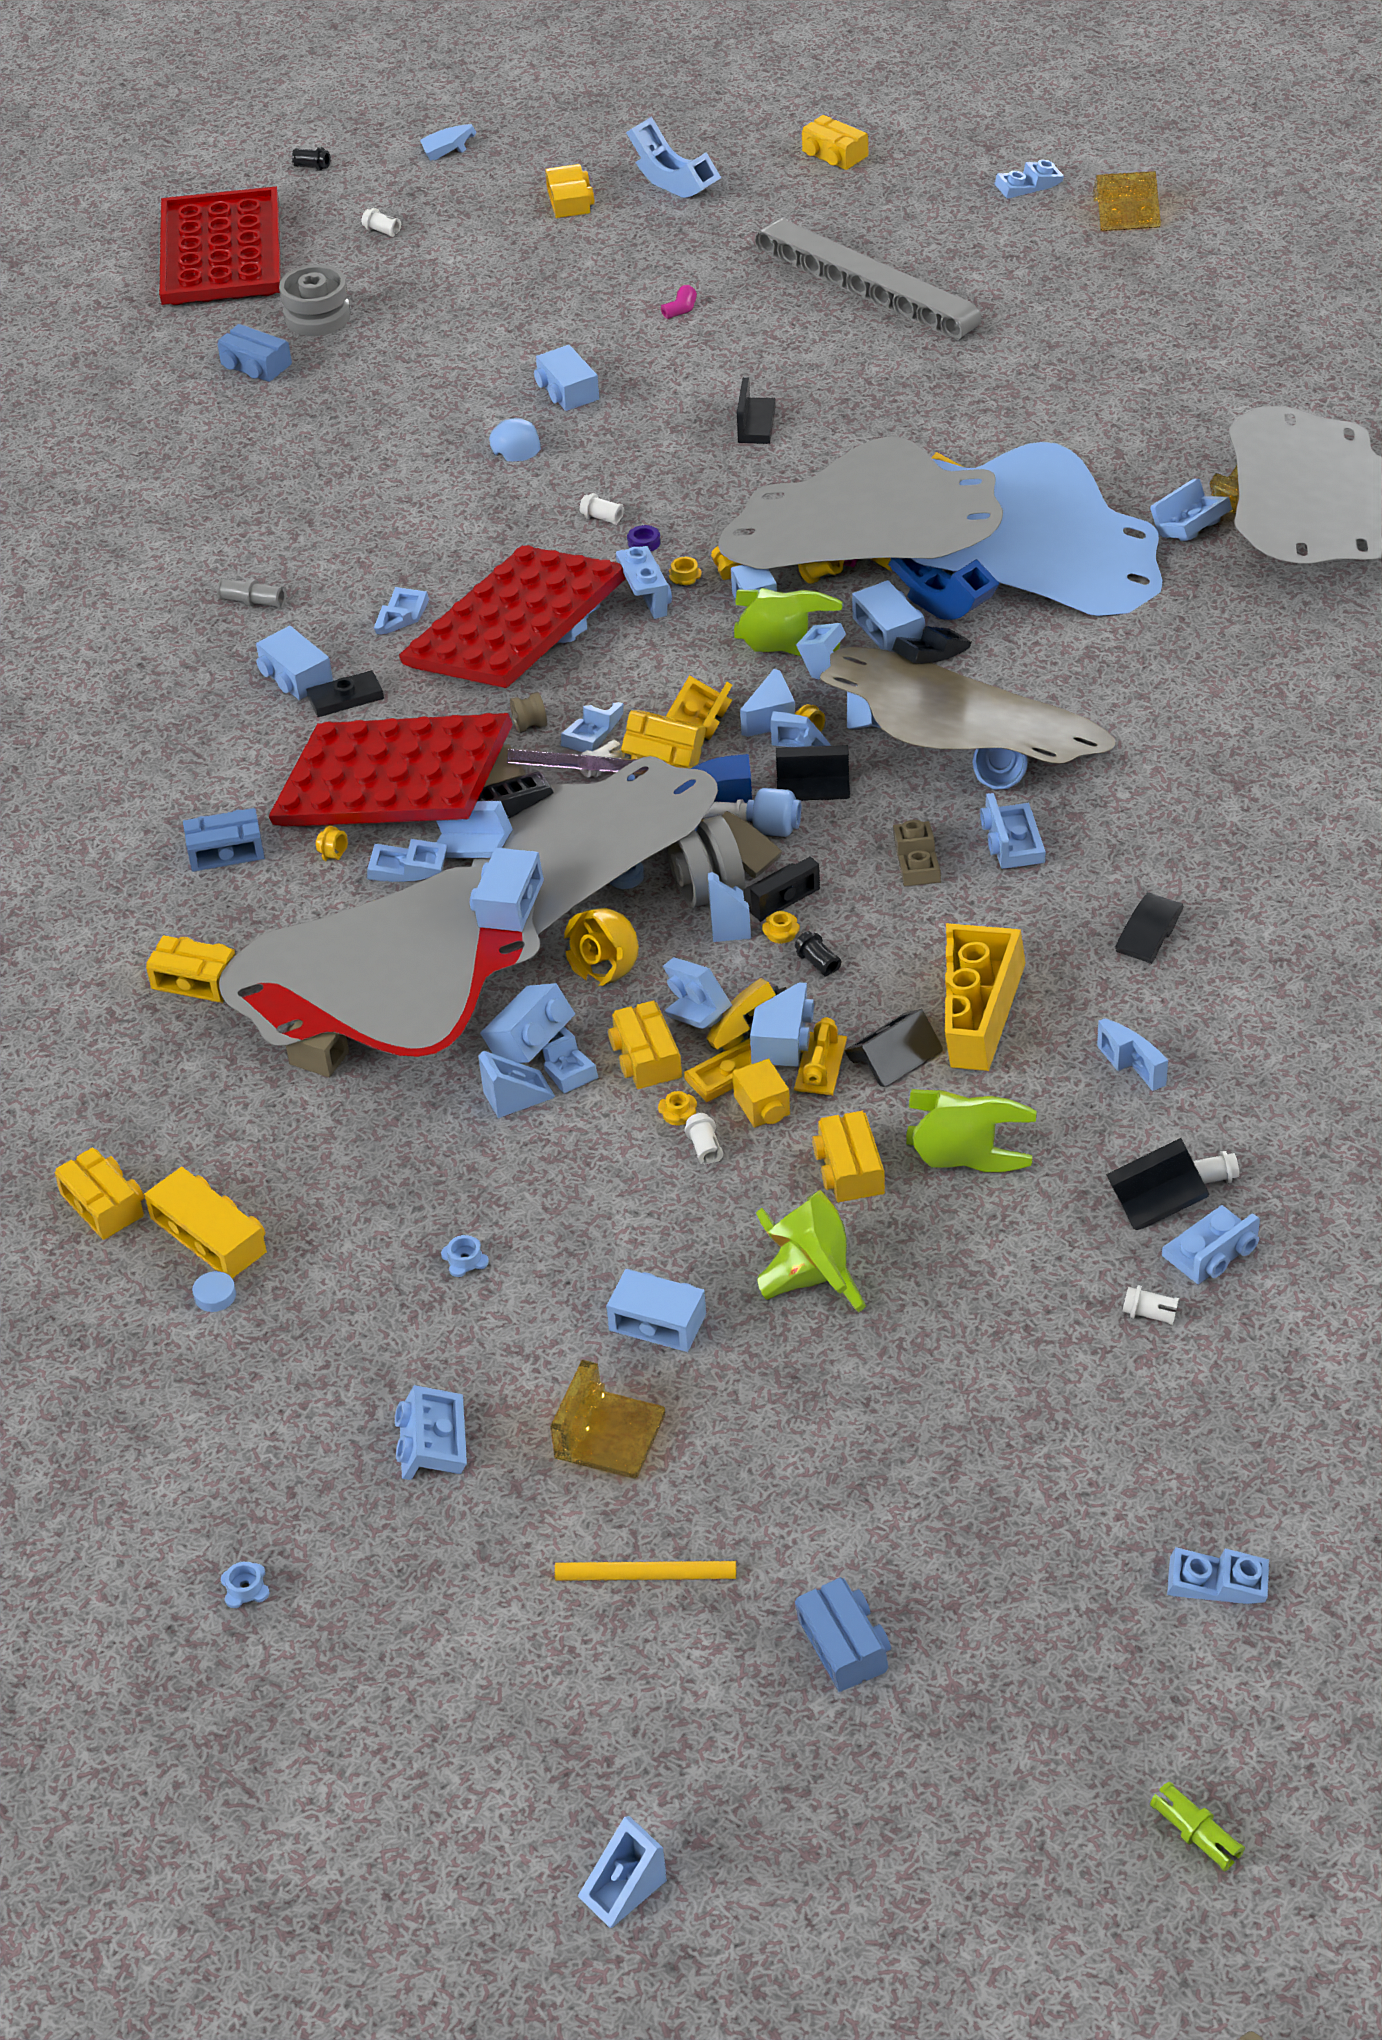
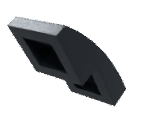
M925 626L921 639L896 637L892 650L913 663H934L961 654L970 648L972 641L950 628Z
M1147 892L1121 933L1115 946L1116 952L1152 964L1165 937L1169 938L1183 910V903Z

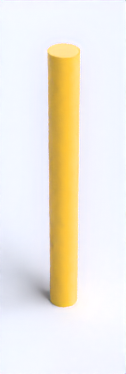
M736 1561L555 1563V1581L736 1579L737 1566Z

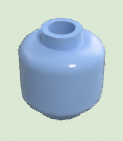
M761 788L758 790L755 799H749L747 802L746 820L753 822V827L763 835L788 837L793 829H798L800 826L801 800H796L794 793L790 790Z

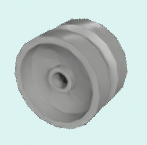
M321 264L306 265L290 271L281 279L279 291L281 302L284 305V321L289 330L300 335L321 336L339 330L350 320L351 311L349 300L347 299L346 277L342 271L333 266Z
M717 815L701 820L696 831H692L686 837L666 847L674 881L690 908L710 903L707 873L714 872L719 876L720 882L730 888L737 886L744 892L745 875L741 855L734 835L722 816Z

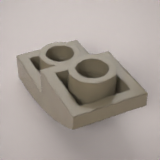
M728 811L722 815L736 840L743 869L752 878H757L780 858L782 850L752 825Z
M909 820L903 824L893 825V835L903 885L941 883V870L935 853V838L930 822Z

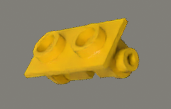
M828 1017L822 1018L815 1024L814 1032H810L808 1051H803L794 1091L833 1096L847 1042V1036L838 1035V1028L833 1019Z

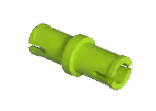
M1172 1782L1165 1783L1159 1791L1173 1802V1806L1157 1794L1153 1796L1150 1806L1160 1812L1181 1831L1180 1837L1188 1845L1195 1843L1224 1872L1235 1861L1221 1850L1222 1846L1237 1858L1242 1856L1245 1847L1213 1821L1214 1815L1207 1808L1200 1810L1175 1788Z

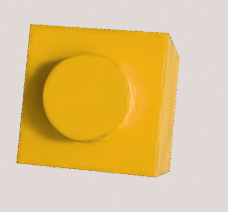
M769 1058L733 1071L734 1097L754 1128L766 1123L775 1124L785 1116L790 1115L789 1088Z

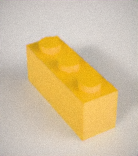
M182 1166L144 1193L150 1218L215 1270L228 1274L232 1279L267 1253L264 1241L266 1233L259 1220L254 1216L247 1217L238 1210L235 1203L228 1196L223 1195L221 1197L211 1189L208 1182L202 1176H194Z

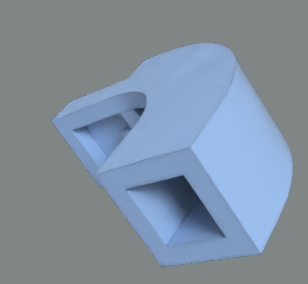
M652 116L626 132L641 157L635 163L652 184L686 198L697 194L721 179L707 152L693 160L684 159L676 154L666 142Z

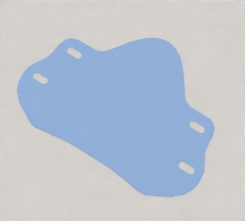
M1029 443L1012 449L976 468H965L933 459L943 470L985 469L993 472L996 479L994 496L1003 510V517L999 527L991 536L973 546L939 558H911L913 561L925 566L958 571L977 559L999 583L1048 597L1086 614L1095 616L1130 613L1161 592L1163 580L1156 561V550L1159 541L1157 529L1147 521L1115 512L1109 508L1092 474L1082 459L1070 449L1057 443ZM967 479L960 481L959 484L963 486L977 485L982 480ZM970 514L967 519H987L990 517V514ZM1131 528L1141 531L1145 534V538L1139 539L1126 535L1123 529ZM1135 574L1146 577L1150 583L1143 585L1130 581L1127 575Z

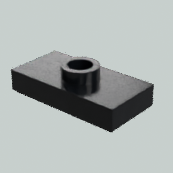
M373 670L339 678L335 681L306 689L308 699L317 717L384 699L383 690Z

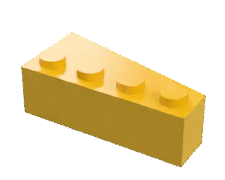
M946 923L945 1037L950 1067L989 1071L1026 964L1021 929Z

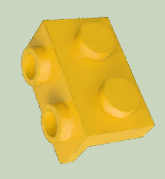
M689 675L666 717L706 726L705 738L710 740L720 721L715 719V716L717 715L722 718L732 702V699L727 697L733 685L726 682L719 693Z

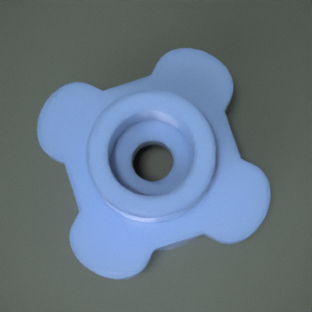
M469 1235L457 1236L442 1249V1259L448 1261L450 1265L449 1272L452 1276L462 1277L470 1270L487 1267L489 1263L488 1256L482 1254L480 1241L477 1238Z
M239 1562L232 1565L222 1574L221 1583L227 1589L225 1603L228 1607L239 1608L243 1603L250 1601L263 1602L268 1598L270 1592L268 1586L263 1583L265 1569L262 1565L251 1562ZM244 1583H248V1584H249L248 1587H245V1588H242V1587H241V1585L244 1584Z

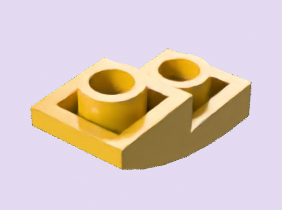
M759 978L731 1001L732 1006L722 1013L721 1020L711 1027L706 1037L712 1047L715 1049L722 1047L724 1050L736 1046L744 1039L742 1034L750 1030V1027L743 1015L748 1013L749 1016H753L755 1007L776 996L768 981Z

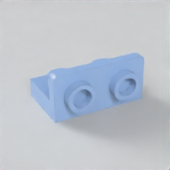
M675 957L662 966L669 977L667 980L669 988L679 997L678 1000L665 1010L670 1018L703 1029L718 1023L723 1016L722 1013L732 1006L710 968Z
M1221 1205L1162 1248V1256L1199 1285L1210 1276L1212 1278L1220 1276L1226 1270L1229 1262L1240 1254L1247 1256L1255 1249L1259 1242L1260 1218L1252 1213L1244 1220H1241Z
M414 1385L406 1400L399 1402L395 1412V1426L400 1427L396 1460L401 1462L402 1479L412 1480L419 1467L461 1474L467 1465L463 1394Z

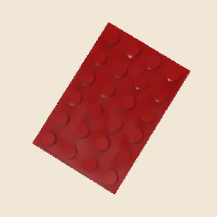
M277 186L161 198L159 282L161 305H179L184 302L194 301L209 302L214 299L223 298L239 299L252 295L269 296L274 293H280L281 259Z
M522 545L502 564L496 566L493 572L483 581L476 584L466 596L454 603L452 608L441 618L435 620L424 633L412 640L410 645L399 654L401 663L414 669L508 688L626 579L623 567L620 563L611 562L610 560L584 557L583 555H572L556 550H545Z
M484 713L480 715H451L443 717L422 716L406 719L388 718L385 720L328 721L317 723L269 814V819L272 825L284 827L469 819L513 725L509 713Z

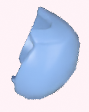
M521 418L501 421L491 431L489 437L493 453L495 455L501 453L506 461H525L534 457L541 450L535 426Z
M983 748L975 750L972 762L976 777L982 784L993 790L1009 789L1019 783L1025 775L1028 757L1013 750Z

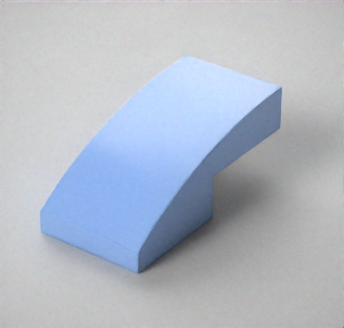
M411 839L408 849L374 844L367 868V880L407 882L432 877L442 871L447 844Z
M1106 1018L1098 1021L1097 1047L1117 1071L1132 1066L1152 1091L1166 1086L1168 1060L1156 1047L1136 1032Z

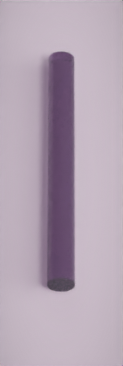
M508 749L507 763L618 772L636 760ZM642 767L633 774L642 775L645 772H647L649 768Z

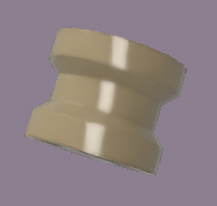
M539 692L531 693L525 699L518 697L510 698L512 718L519 733L525 732L530 726L536 725L539 728L547 726L546 711Z

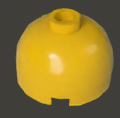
M608 908L586 910L573 916L566 926L564 939L570 937L569 944L571 948L565 951L566 957L572 970L587 981V975L589 974L600 982L598 986H604L619 980L633 968L638 957L639 944L631 922L623 914ZM609 960L613 965L607 974L593 973L591 965Z

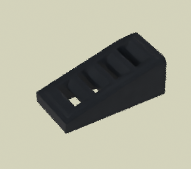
M537 771L485 786L477 801H501L509 819L554 792L542 774Z

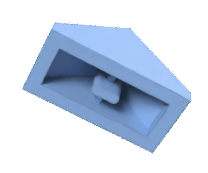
M773 669L740 709L741 735L749 737L771 732L773 711L795 714V701L780 670Z
M482 1051L478 1056L483 1092L498 1118L555 1097L540 1070L486 1051Z
M630 1816L624 1817L578 1897L609 1928H613L667 1881L663 1847Z

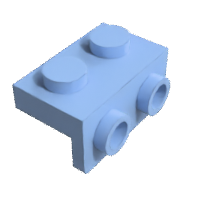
M1192 479L1151 505L1150 509L1160 536L1187 541L1197 537L1198 531L1204 527L1218 523L1221 520V516L1232 510L1229 497L1205 496L1200 479Z
M648 546L631 547L616 551V560L622 565L623 573L634 595L643 596L654 619L667 616V606L672 602L671 589Z
M994 793L986 794V808H980V820L982 829L989 830L988 845L990 854H997L1001 869L1045 863L1046 852L1030 804L1023 803L998 807Z

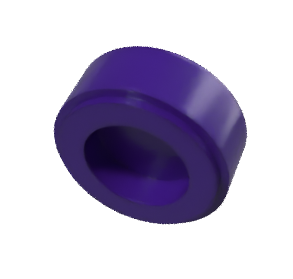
M650 525L634 527L627 534L628 547L648 546L650 552L656 550L661 544L659 530Z

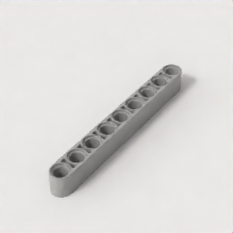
M785 219L775 220L755 235V244L760 252H768L771 257L782 262H790L793 267L804 272H812L815 274V277L829 283L834 282L838 284L837 287L851 293L856 292L861 295L860 297L870 302L880 303L884 305V308L899 315L902 313L914 322L933 327L931 329L945 336L955 337L956 341L981 324L982 319L979 309L971 302Z

